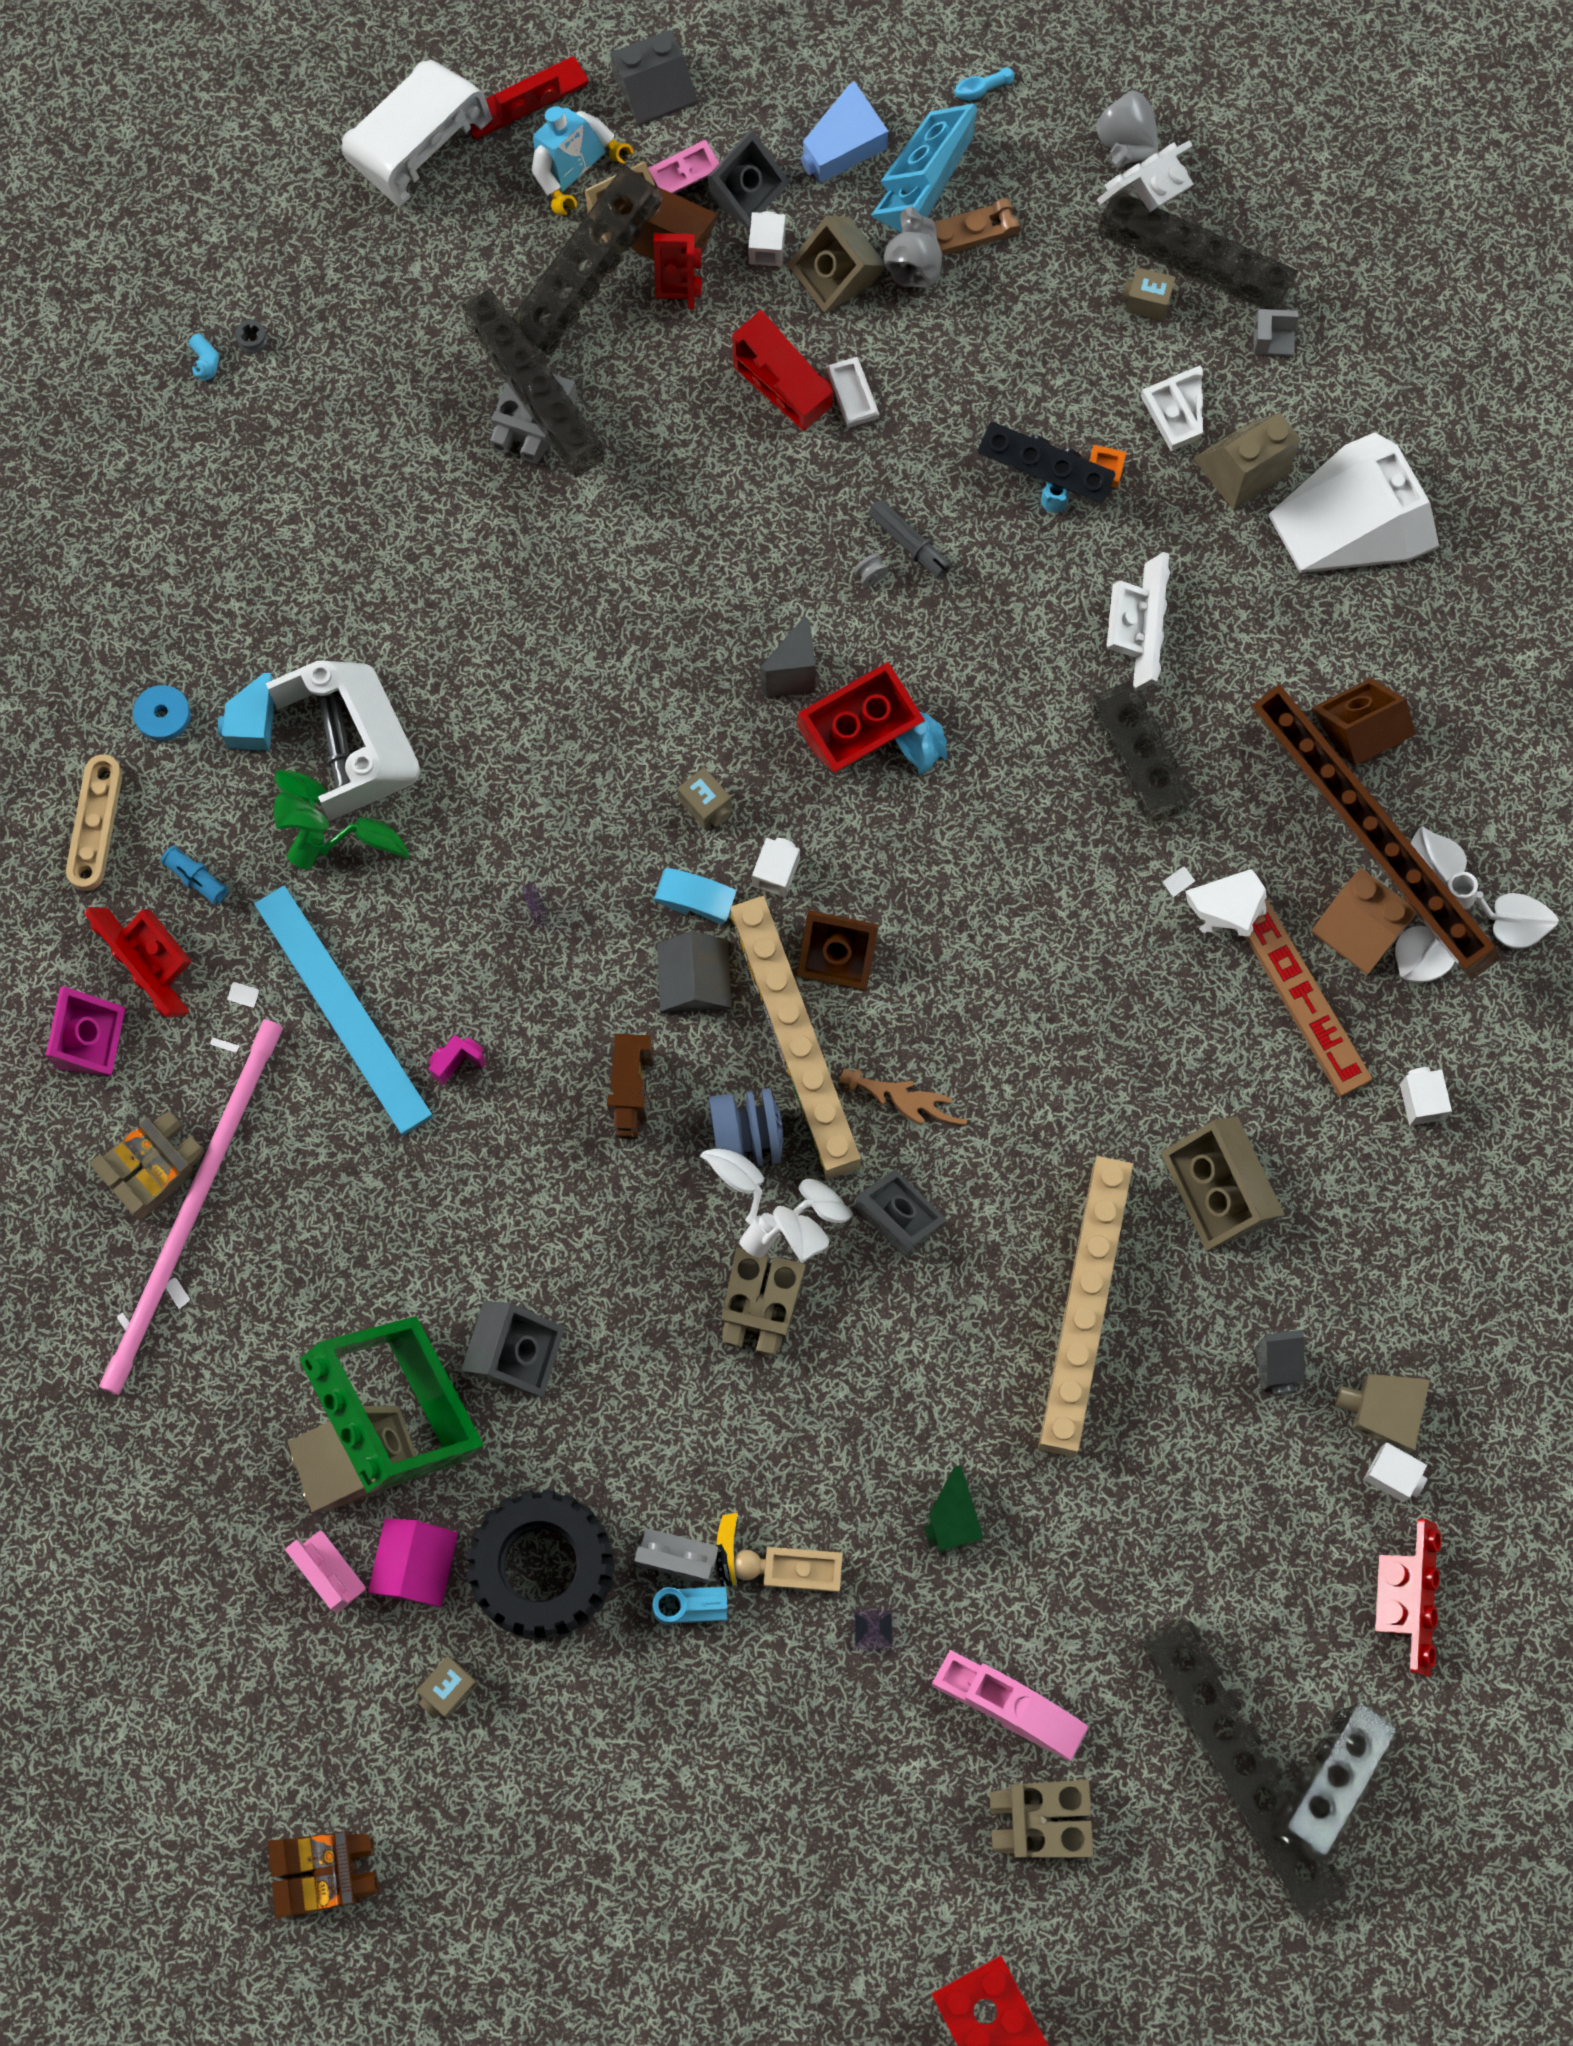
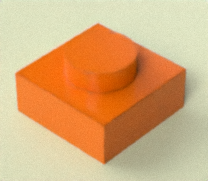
M1093 445L1089 461L1115 471L1116 476L1111 487L1118 488L1126 452Z

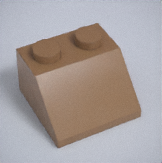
M1360 867L1311 930V933L1368 975L1409 926L1416 913L1404 899Z

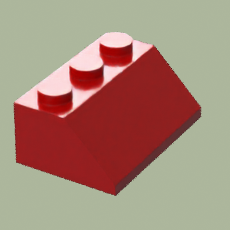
M887 662L798 712L796 726L812 752L835 774L924 723L925 719L892 666Z

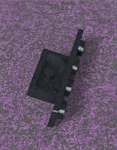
M995 422L989 423L978 448L979 455L1099 504L1104 503L1116 476L1115 471L1081 458L1082 455L1075 450L1063 447L1061 450L1050 445V441L1034 434L1029 437Z

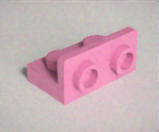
M318 1531L303 1544L295 1540L285 1548V1551L317 1593L335 1613H339L366 1591L365 1585L324 1532Z

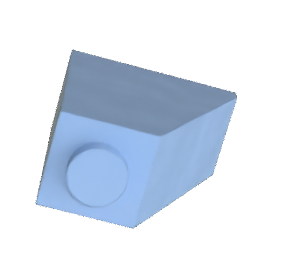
M856 82L847 86L803 141L801 163L808 175L814 174L819 183L888 148V130Z

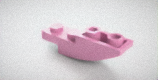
M952 1650L949 1651L932 1682L934 1688L1001 1722L1004 1728L1070 1762L1089 1728L1088 1725L1023 1684L984 1663L979 1665Z

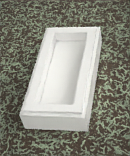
M858 356L826 366V373L846 427L850 428L879 419V412Z

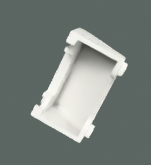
M434 60L422 61L416 65L412 74L362 122L345 133L342 139V153L349 163L394 204L400 207L411 197L406 191L410 179L414 183L419 179L416 170L459 128L467 133L471 129L469 124H475L482 130L493 118L484 94L473 83Z

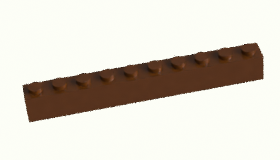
M1278 684L1251 706L1260 722L1470 981L1498 962L1501 958L1494 944L1284 688Z

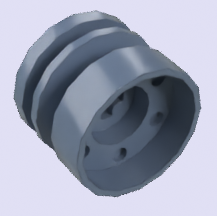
M771 1088L761 1089L762 1106H755L753 1091H747L746 1107L738 1109L732 1093L709 1096L716 1149L734 1151L744 1156V1152L752 1151L757 1167H763L762 1150L769 1149L772 1165L781 1164V1153L784 1143L779 1107H777L772 1096Z

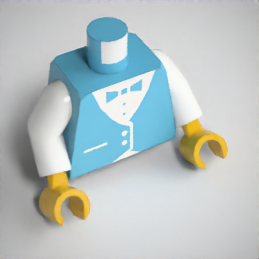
M554 106L545 112L547 123L534 133L532 138L535 150L532 172L547 196H552V211L558 215H567L563 202L570 209H576L577 201L573 196L562 195L561 192L606 153L605 146L609 148L610 158L615 162L625 164L624 160L619 157L620 149L623 148L625 152L632 155L634 151L629 144L616 142L613 139L615 135L597 117L583 111L575 113L568 108Z

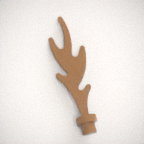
M844 1068L839 1082L849 1085L848 1089L855 1091L856 1087L859 1086L871 1093L880 1105H884L886 1102L884 1094H889L896 1108L905 1117L919 1125H923L925 1120L917 1112L918 1110H922L931 1117L945 1123L961 1126L967 1124L966 1119L949 1116L934 1107V1103L951 1104L952 1098L932 1092H907V1089L913 1087V1081L897 1083L880 1082L862 1078L861 1074L863 1071L855 1069L854 1072Z

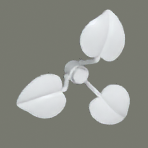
M1420 827L1411 841L1412 846L1464 909L1470 908L1477 901L1490 920H1496L1493 925V934L1504 946L1513 949L1528 948L1538 943L1558 925L1559 919L1547 906L1523 894L1510 893L1500 896L1495 902V913H1493L1483 898V892L1477 891L1478 882L1472 874L1465 872L1467 859L1462 848L1454 841L1435 834L1425 827ZM1425 926L1408 928L1397 940L1395 958L1400 977L1406 981L1424 983L1436 980L1448 973L1455 963L1445 948Z
M726 1149L707 1150L699 1156L707 1160L714 1171L730 1187L742 1193L754 1194L750 1214L745 1219L750 1226L739 1240L742 1248L754 1257L763 1258L779 1237L781 1231L800 1260V1263L823 1252L829 1245L827 1235L812 1219L799 1215L808 1207H813L822 1219L833 1223L847 1222L853 1216L852 1210L844 1204L842 1199L830 1187L814 1179H805L800 1183L799 1191L807 1200H804L793 1211L784 1206H777L773 1211V1215L763 1213L762 1216H757L762 1196V1189L759 1185L764 1181V1177L758 1168L741 1154Z

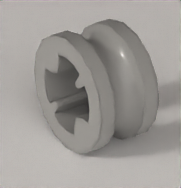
M873 554L864 558L854 569L855 575L862 577L861 584L864 587H868L881 580L889 571L886 564H881L882 558L879 554Z

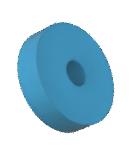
M158 685L145 690L137 698L133 707V718L140 732L147 738L155 741H168L178 737L185 731L190 722L191 710L185 696L179 690L167 685ZM159 710H168L164 717L156 716Z

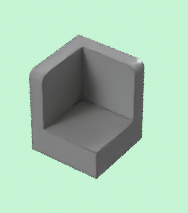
M1258 309L1254 323V355L1293 356L1298 311Z

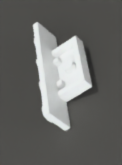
M1189 140L1178 147L1173 142L1158 154H1153L1141 164L1138 163L1130 168L1123 175L1119 174L1104 185L1107 191L1096 200L1101 205L1133 186L1149 212H1152L1194 184L1188 176L1186 168L1177 159L1193 145Z
M1165 552L1145 563L1142 588L1123 581H1118L1112 586L1106 648L1136 658L1133 690L1141 691L1157 682L1161 672V664L1159 663L1160 648L1164 640V633L1162 631L1163 616L1167 608V601L1165 599L1166 584L1170 576L1168 568L1169 554Z

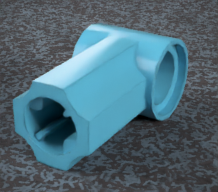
M726 1587L663 1588L657 1592L653 1599V1616L663 1625L727 1621ZM669 1596L677 1599L680 1610L676 1615L665 1616L660 1612L658 1603L664 1597Z

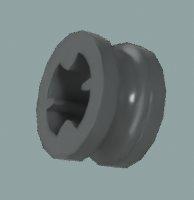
M246 320L240 323L235 331L238 345L244 352L254 354L266 347L268 342L267 335L260 322ZM249 332L255 335V332H257L258 339L253 342L248 339L246 342L245 335Z

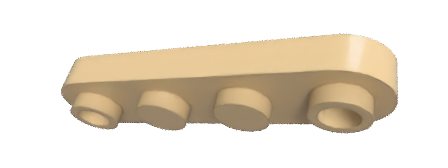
M102 754L91 758L84 770L66 866L68 880L76 889L81 891H91L97 888L102 883L105 875L123 776L118 762L109 755ZM102 772H110V776L108 779H99V776ZM84 870H92V875L89 878H81Z

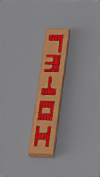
M1265 899L1267 912L1265 915L1256 918L1252 924V933L1250 936H1245L1338 1097L1341 1098L1370 1083L1373 1078L1268 900Z

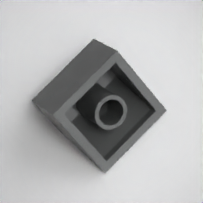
M671 29L610 52L612 74L638 126L698 103L684 55Z
M484 1300L461 1371L492 1384L543 1398L565 1327L512 1303Z

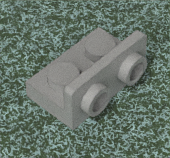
M646 1529L642 1545L637 1548L634 1562L639 1567L710 1584L718 1547Z

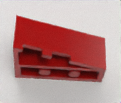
M762 309L732 334L733 368L801 430H807L833 406V389L830 383L824 377L819 376Z

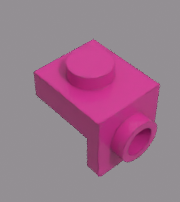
M454 1034L444 1048L440 1046L432 1054L428 1070L432 1078L444 1086L465 1057L483 1069L487 1064L482 1054L484 1049L474 1040L466 1037L463 1041Z

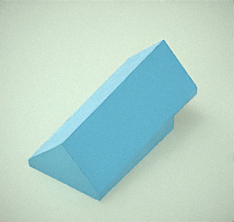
M974 103L929 112L880 181L888 192L871 214L873 218L902 233L900 214L908 206H913L921 216H929L974 136L978 109Z

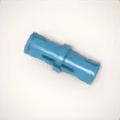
M176 845L168 848L163 854L161 864L183 879L182 883L187 888H194L211 901L213 905H218L225 899L229 892V887L207 872V867L203 863H196L179 850Z

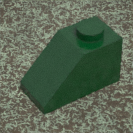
M961 1465L955 1466L951 1471L928 1515L929 1524L923 1526L929 1548L936 1546L938 1555L980 1543L984 1539Z

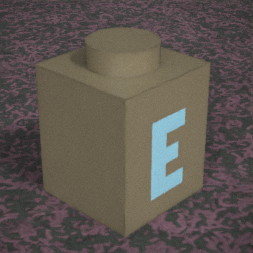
M1137 267L1133 280L1127 279L1123 290L1122 299L1128 300L1125 312L1165 321L1176 277Z
M705 767L677 788L678 800L704 830L712 824L715 827L721 825L730 816V810L732 809L730 795Z
M447 1655L416 1690L423 1697L419 1704L435 1719L439 1714L449 1719L479 1683Z

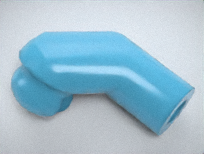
M195 334L188 343L199 356V359L196 361L197 366H192V372L197 378L207 381L216 375L220 356L202 334Z

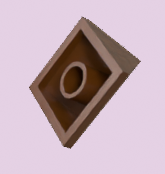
M658 187L636 215L633 251L654 260V233L695 234V248H701L702 256L719 214Z
M808 910L797 976L867 990L878 941L879 925Z

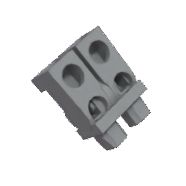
M514 361L496 411H494L491 418L494 429L491 438L492 448L502 453H509L514 440L522 442L524 444L520 451L521 457L526 461L538 464L545 451H552L570 407H573L578 394L575 381L546 372L544 377L543 370Z

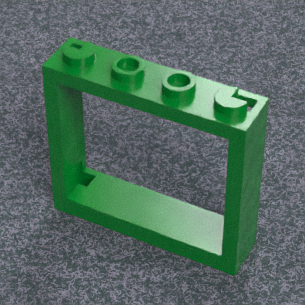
M417 1316L320 1341L299 1359L367 1494L460 1464L484 1446ZM389 1343L443 1447L393 1464L338 1359V1356Z

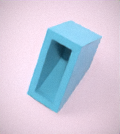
M263 673L225 703L224 716H219L218 735L223 738L228 749L270 751L275 704L266 683L274 680L271 673Z

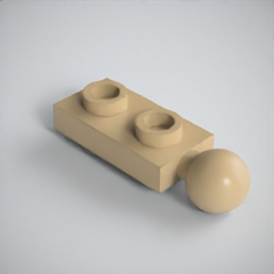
M767 1547L766 1559H760L754 1551L742 1550L734 1556L735 1576L741 1580L748 1581L756 1578L759 1574H765L764 1587L840 1593L843 1553Z

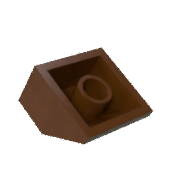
M1369 678L1312 707L1313 713L1340 756L1355 766L1369 762L1375 755L1389 748H1396L1402 745L1405 740L1416 735L1406 698L1373 678Z

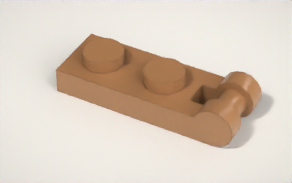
M1000 199L991 206L935 221L937 241L940 245L942 256L1017 235L1021 231L1018 219L1012 216L1014 209L1010 199ZM999 218L1001 224L993 226L991 220Z

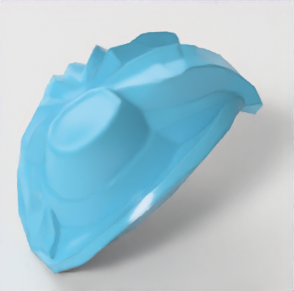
M923 712L920 713L925 719L924 723L895 739L908 760L917 766L919 775L927 772L939 757H942L945 761L947 760V750L945 748L947 739L944 736L943 727L939 722Z

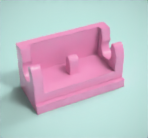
M705 139L648 169L656 189L660 187L675 194L707 178L719 162Z

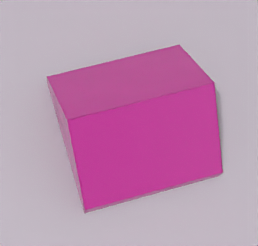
M65 986L60 987L46 1057L59 1070L112 1076L126 1007Z
M385 1518L368 1593L442 1608L459 1533L417 1520Z

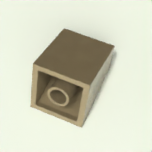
M1277 413L1247 423L1196 455L1194 461L1231 508L1235 510L1289 475L1301 438L1283 415Z
M363 1406L392 1464L416 1456L399 1406ZM331 1421L288 1441L291 1450V1462L298 1471L303 1486V1497L310 1506L311 1512L332 1511L399 1485L396 1484L367 1494Z

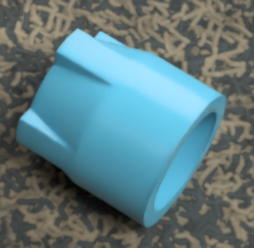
M1046 482L1041 497L1042 506L1051 513L1062 512L1068 505L1069 491ZM1056 491L1061 493V495L1056 496L1051 492Z

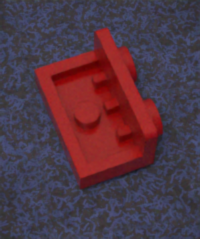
M654 233L655 299H688V309L695 310V297H702V277H696L695 269H701V248H695V234Z

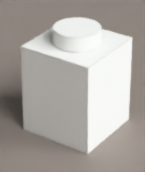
M771 211L762 213L752 212L748 247L749 264L782 266L785 241V215Z
M766 838L752 874V886L786 898L800 861V849L796 848L795 844L783 838H776L775 840Z
M1421 1067L1409 1071V1075H1406L1400 1084L1409 1125L1445 1120L1452 1112L1442 1070L1430 1071L1429 1067Z
M1386 1442L1380 1447L1363 1480L1401 1502H1405L1411 1495L1417 1498L1427 1481V1478L1422 1474L1427 1465Z

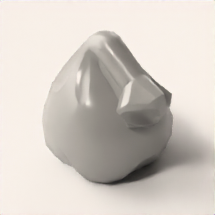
M1134 90L1127 92L1101 114L1096 123L1098 138L1105 147L1111 149V162L1118 170L1129 163L1143 162L1158 152L1155 114L1149 101L1140 92Z
M908 206L900 214L903 232L889 241L885 250L884 263L891 273L894 282L900 286L928 288L937 281L942 268V252L937 241V229L931 218L921 216L913 206Z

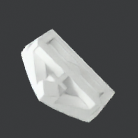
M1252 869L1186 891L1188 904L1200 919L1205 920L1207 932L1230 928L1238 931L1240 936H1250L1253 931L1252 924L1256 918L1265 915L1267 912L1265 904L1267 897L1266 889Z

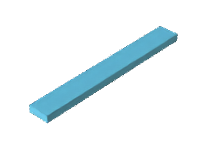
M285 885L254 903L402 1137L433 1118L432 1113Z

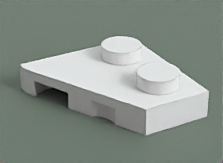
M1197 366L1142 390L1141 398L1171 452L1202 438L1203 369L1201 366Z

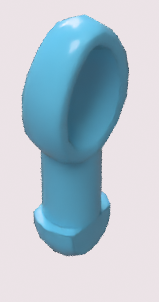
M1002 68L1000 72L985 78L979 76L966 78L956 86L955 96L961 100L981 98L988 90L1004 84L1006 86L1014 81V72L1010 68Z

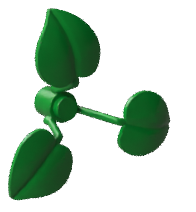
M283 769L276 771L274 775L275 782L283 791L276 796L273 805L276 828L300 829L286 855L287 859L295 866L310 870L320 853L327 855L333 846L352 832H355L356 837L369 846L401 856L406 860L409 859V852L400 836L385 823L368 817H359L356 824L348 825L325 844L323 833L328 830L329 821L321 812L315 809V803L321 804L318 796L327 793V789L319 781L306 774Z

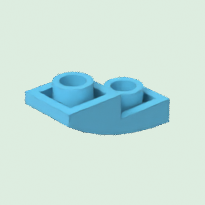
M665 868L653 901L684 915L691 911L722 925L727 921L737 890L702 876Z

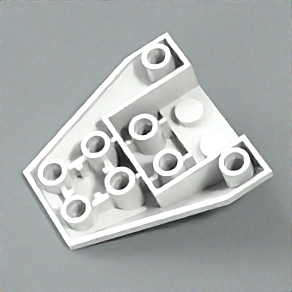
M1375 432L1343 446L1269 513V518L1300 573L1408 562L1439 547L1429 499L1398 445Z

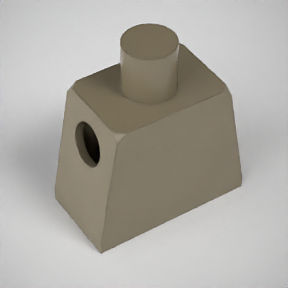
M1368 1374L1362 1381L1361 1390L1340 1386L1335 1407L1355 1412L1352 1426L1353 1431L1382 1444L1387 1442L1401 1451L1410 1454L1416 1448L1430 1380Z

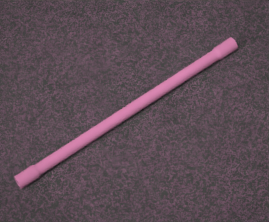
M264 1019L251 1046L247 1062L121 1343L115 1355L111 1358L101 1380L99 1388L120 1395L133 1366V1359L263 1068L271 1057L281 1035L283 1027L275 1022Z

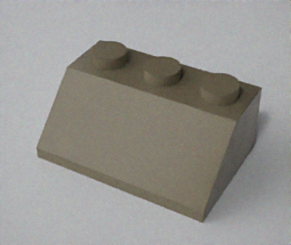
M1238 1116L1213 1120L1160 1152L1206 1251L1259 1230L1285 1215Z

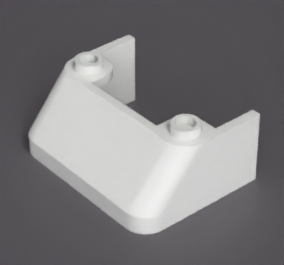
M316 661L266 683L277 710L313 694L325 696L339 690L366 746L353 752L346 760L345 770L350 783L318 796L329 821L415 783L418 779L420 767L377 674L371 666L364 663Z

